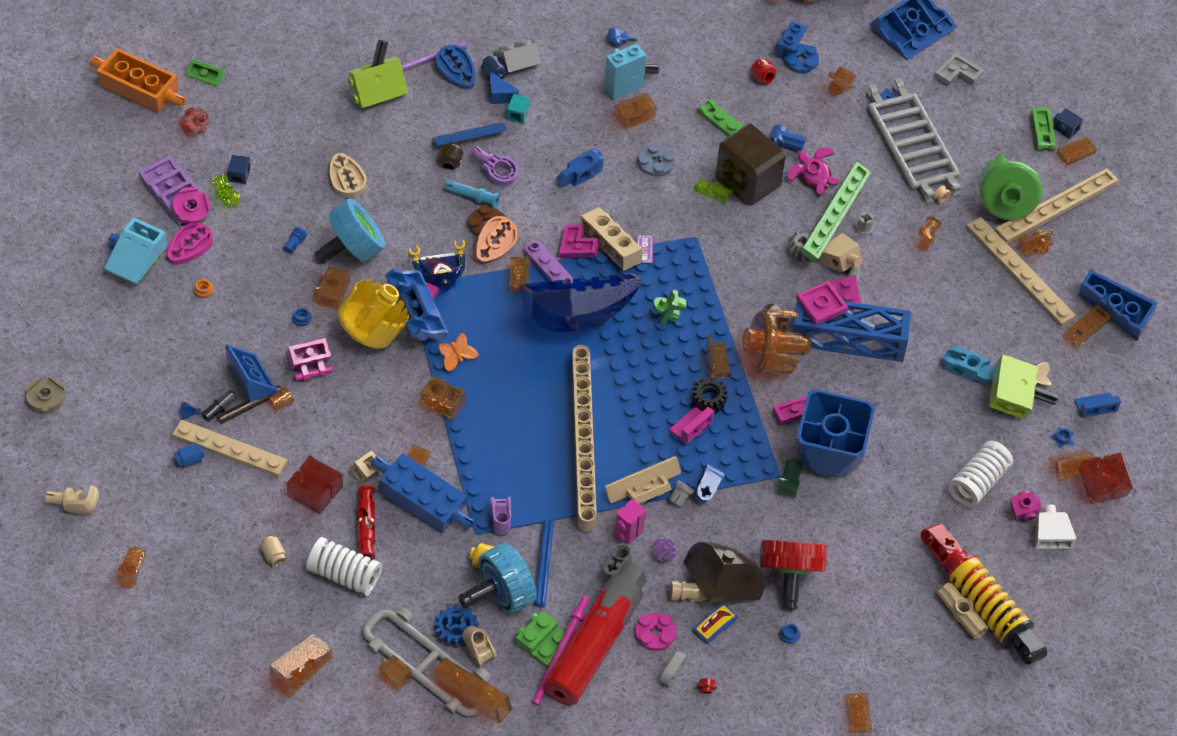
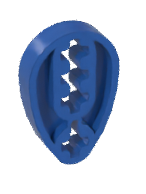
M447 45L441 48L436 55V68L448 82L463 89L473 88L475 85V69L468 52L458 45ZM451 54V60L456 61V66L458 68L461 67L460 70H458L457 68L454 69L455 65L453 62H450V57L448 55Z

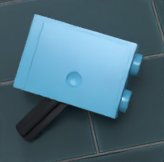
M638 44L620 51L614 49L611 55L606 56L604 89L615 100L643 88L644 75L658 74L659 66L657 64H646V54Z

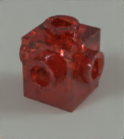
M201 107L187 109L184 112L185 115L177 120L187 135L200 134L211 123L207 112Z

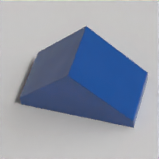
M494 73L490 74L491 104L510 103L513 94L519 95L517 88Z

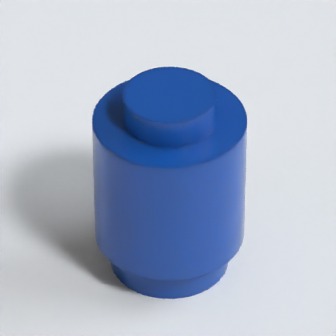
M196 443L179 448L177 452H174L178 467L184 466V468L202 462V457H205L202 446H197Z

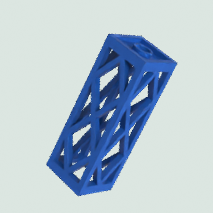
M797 301L790 346L903 362L909 337L911 311L844 301L849 309L862 311L852 313L848 310L846 313L815 326L814 323H809L812 320ZM879 314L889 322L874 325L864 318ZM894 315H896V316H902V319H899V318L895 317ZM827 333L836 338V340L823 344L812 335ZM876 340L886 347L871 351L861 343ZM849 345L850 347H852V348H854V349H847V348H840V347Z

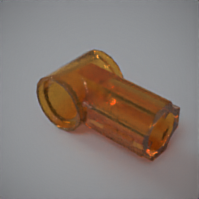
M134 546L129 548L123 564L118 567L119 585L123 588H132L137 583V576L146 558V552L140 547Z

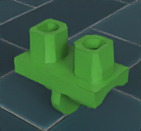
M672 290L667 299L658 297L653 301L652 305L655 312L662 314L660 324L665 325L668 320L676 322L679 319L680 311L685 310L686 299L678 297L677 290Z

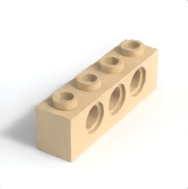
M598 207L581 215V224L585 228L584 232L590 238H598L599 247L623 271L642 262V247L618 223H615L608 213Z

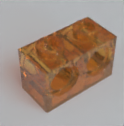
M433 376L421 391V404L454 420L466 404V392L461 388L448 384L443 379Z

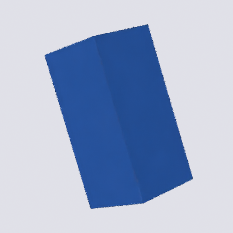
M228 344L225 346L228 365L250 403L275 394L278 391L256 354Z

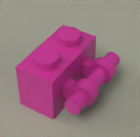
M326 338L288 347L286 357L290 370L300 369V373L294 374L295 381H307L311 377H323L333 372L331 365L324 366V362H328L331 357ZM317 365L316 369H307L309 366Z

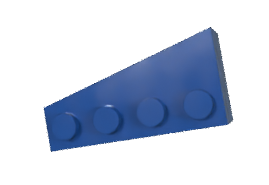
M1091 269L1083 280L1079 295L1137 341L1153 317L1158 304Z

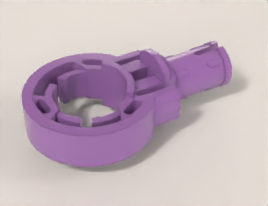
M479 146L472 150L471 156L483 163L481 169L487 172L490 182L497 186H507L516 180L518 166L514 160L506 156H498L496 153L488 154ZM506 167L510 174L500 179V175L495 172V169Z

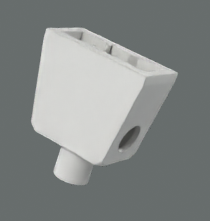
M1046 505L1044 512L1039 513L1036 521L1035 549H1073L1076 536L1068 514L1056 512L1054 505Z

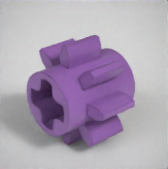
M659 537L653 543L654 550L652 552L658 560L662 562L664 560L671 561L676 556L675 549L677 546L669 537L665 539Z

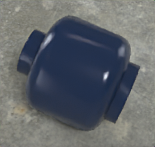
M490 55L484 58L481 70L486 79L490 81L491 73L504 79L507 69L501 57Z

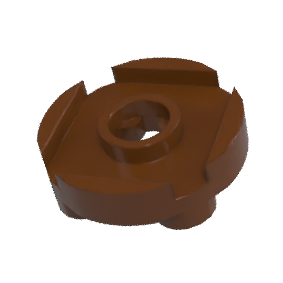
M481 205L469 217L470 230L478 237L484 226V221L496 216L505 217V215L496 208ZM505 225L499 232H497L498 234L496 235V237L503 233V231L505 230Z

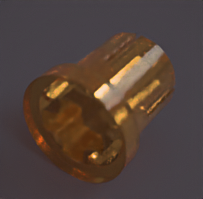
M285 386L281 387L279 392L268 397L276 411L287 404L291 405L294 403L292 395Z

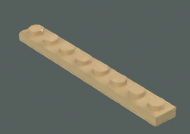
M1106 168L1039 204L1028 216L1002 224L996 228L995 232L1008 244L1118 184L1119 180Z
M982 217L967 224L966 228L1060 326L1075 319L1076 315Z

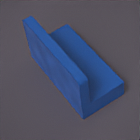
M1108 392L1077 398L1075 403L1081 417L1086 418L1117 412L1121 399L1119 396L1112 397L1111 393Z

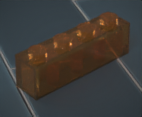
M444 658L432 671L437 686L499 724L513 709L509 696L447 658Z

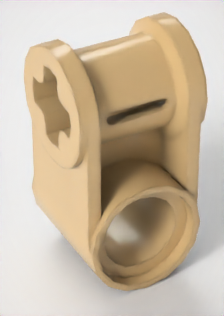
M469 626L464 630L463 640L470 652L471 659L478 668L489 659L497 658V653L485 630L475 626ZM477 632V639L473 641V636Z

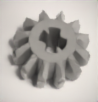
M803 230L800 234L795 232L788 239L787 251H789L790 257L795 256V261L801 258L802 262L805 261V258L810 261L808 257L800 252L811 235L810 232L807 234Z

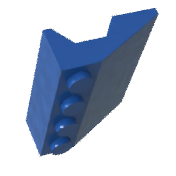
M903 0L870 23L875 33L906 60L957 27L947 11L938 8L932 0Z

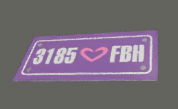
M637 235V244L643 250L641 263H653V235Z

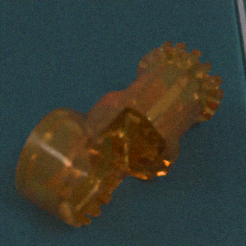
M932 215L926 218L925 225L919 230L923 240H920L921 243H919L918 247L928 251L929 245L933 244L935 231L942 225L941 221Z

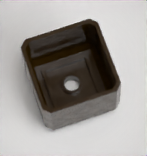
M750 123L719 143L715 177L743 202L753 205L781 186L786 155L779 146Z

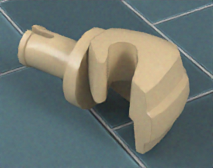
M91 485L87 497L82 500L84 495L81 489L74 493L73 488L68 487L64 493L47 491L46 494L48 495L45 496L46 504H60L69 513L87 516L93 513L98 502L99 492L95 486Z

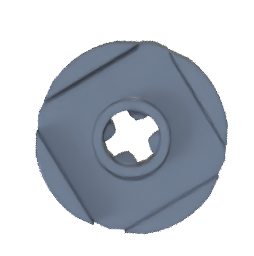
M652 143L639 154L638 163L640 169L650 176L667 175L674 167V153L665 147ZM653 159H659L660 163H653Z

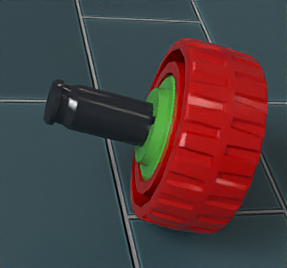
M780 540L761 541L760 567L778 569L779 573H784L783 609L798 608L800 574L806 575V571L825 572L827 545Z

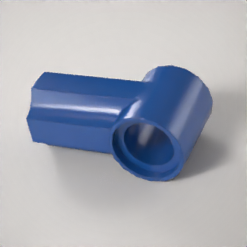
M775 125L769 137L780 148L784 146L797 151L803 150L806 141L805 136L788 132V129L783 125Z

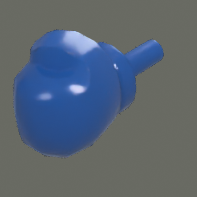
M611 28L608 31L607 39L611 45L621 46L622 43L626 44L627 40L637 41V36H628L627 31Z

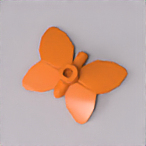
M461 333L456 338L455 343L451 342V345L445 343L438 346L441 354L445 356L443 362L448 372L455 369L458 360L462 362L463 358L475 359L479 356L473 347L467 345L464 333Z

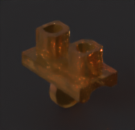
M841 66L835 73L830 71L827 76L834 80L829 84V92L833 95H840L844 88L850 91L853 90L854 86L851 83L857 76Z
M1039 228L1030 237L1026 235L1020 236L1019 245L1022 247L1024 256L1028 257L1037 252L1043 255L1048 253L1049 247L1053 246L1051 238L1053 231L1050 228L1044 231Z

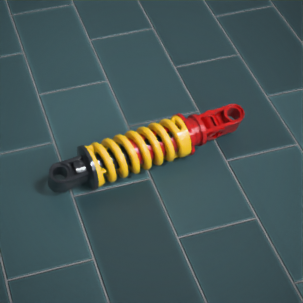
M941 523L923 529L920 534L921 540L942 563L943 568L949 571L947 575L949 583H952L958 591H961L964 598L969 599L973 603L975 612L981 615V619L985 623H988L989 629L994 631L1001 645L1004 648L1012 647L1027 665L1047 656V648L1033 633L1034 623L1024 613L1022 614L1020 608L1013 609L1015 602L1008 600L1009 595L1006 592L1000 593L1002 587L999 584L994 585V577H987L989 571L985 568L982 569L984 566L979 561L977 555L968 556L967 551L958 544L956 539L951 536Z

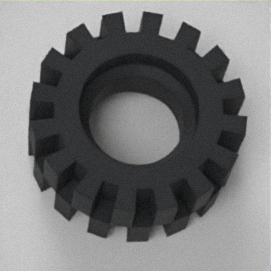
M707 377L706 381L704 378L700 379V382L697 381L693 387L692 404H695V407L700 408L699 410L702 412L707 407L711 408L714 414L716 410L720 412L721 408L725 407L727 399L726 385H722L721 380L716 382L717 378L710 380V377ZM706 392L714 393L717 397L714 399H707L703 397L702 394Z

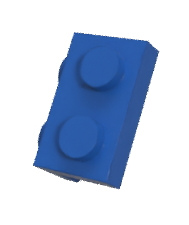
M791 21L788 28L783 31L781 40H778L776 43V57L783 59L786 50L794 52L804 36L807 26Z

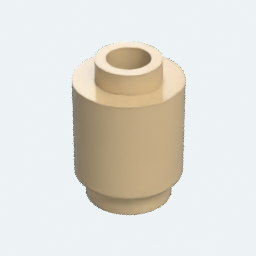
M268 536L263 539L260 548L267 562L272 567L278 566V563H285L287 561V554L278 537Z

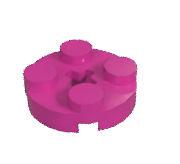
M187 187L181 189L174 197L172 209L181 223H200L208 216L210 200L205 193L198 191L197 188ZM189 202H192L193 205H196L194 209H190L187 206Z
M644 614L636 625L635 636L637 641L646 649L662 651L674 642L676 626L668 614ZM653 628H657L661 632L658 633V636H655L654 633L650 631H652Z

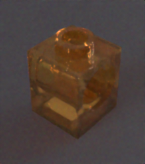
M393 655L381 663L379 675L383 681L398 692L412 679V669Z

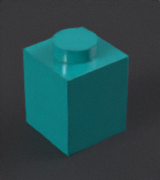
M513 94L507 108V120L524 124L530 111L531 98Z

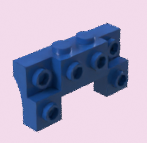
M392 269L385 274L387 284L394 286L398 290L409 311L411 319L406 324L408 326V333L412 338L425 341L427 338L432 337L441 340L449 334L421 271Z

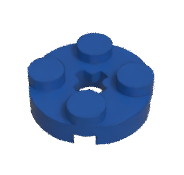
M798 44L794 52L785 51L784 63L793 72L809 73L811 70L816 69L819 63L817 48L812 45Z

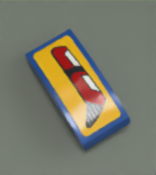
M723 603L708 614L693 629L709 644L722 630L728 629L739 617Z

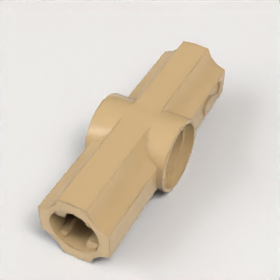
M947 583L938 590L937 595L951 610L953 618L961 623L974 639H979L988 631L989 627L973 609V603L969 599L964 598L952 583Z

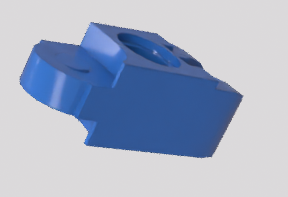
M591 149L567 163V168L557 176L556 182L561 187L569 184L575 187L595 177L596 174L603 170L604 156L598 149Z

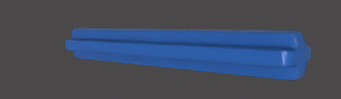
M548 519L543 521L535 606L540 608L546 606L554 521Z

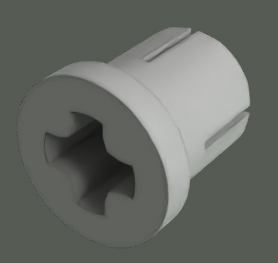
M868 212L861 213L859 221L855 226L856 231L862 235L871 234L874 230V216Z
M678 480L677 486L669 499L682 507L689 495L694 493V490Z

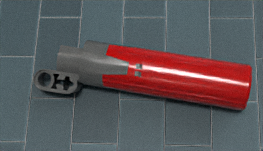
M626 545L615 547L603 566L606 584L543 683L547 694L561 704L575 705L578 703L643 598L642 588L646 583L645 571L641 566L632 562L630 548Z

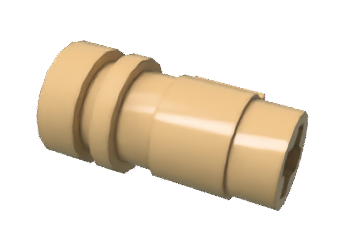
M671 580L670 600L678 601L680 599V601H685V599H690V602H703V600H707L697 583H686L685 581L679 583V581Z

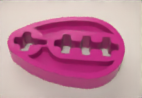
M190 223L183 226L175 234L169 245L167 253L169 263L173 265L187 263L206 253L213 244V235L210 228L201 223Z

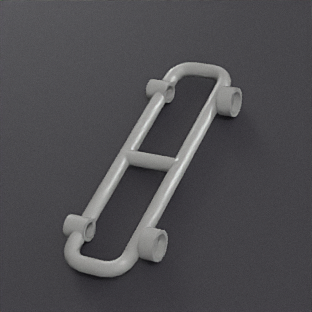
M402 607L397 613L391 610H380L365 623L362 633L369 642L367 645L368 649L373 650L375 654L380 651L443 700L446 703L444 708L447 711L450 710L452 715L457 711L463 716H475L490 702L492 693L486 684L491 679L489 673L482 667H479L474 673L470 672L412 627L409 623L414 617L408 609ZM382 618L390 619L430 650L431 653L414 668L386 646L379 637L371 634L372 627ZM439 657L480 689L484 695L474 707L466 708L457 698L451 697L422 673Z

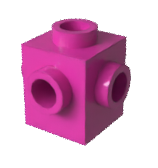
M1022 491L1017 496L1010 497V505L1015 521L1022 519L1030 521L1039 515V509L1042 508L1039 497H1035L1034 491Z

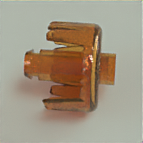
M761 309L755 314L750 328H746L742 341L743 349L748 351L749 363L755 372L790 375L797 368L795 364L799 363L800 357L794 355H799L800 353L803 356L809 353L811 339L808 335L803 334L801 336L800 333L785 332L786 326L778 324L787 323L789 320L787 317L798 318L799 315L793 311Z

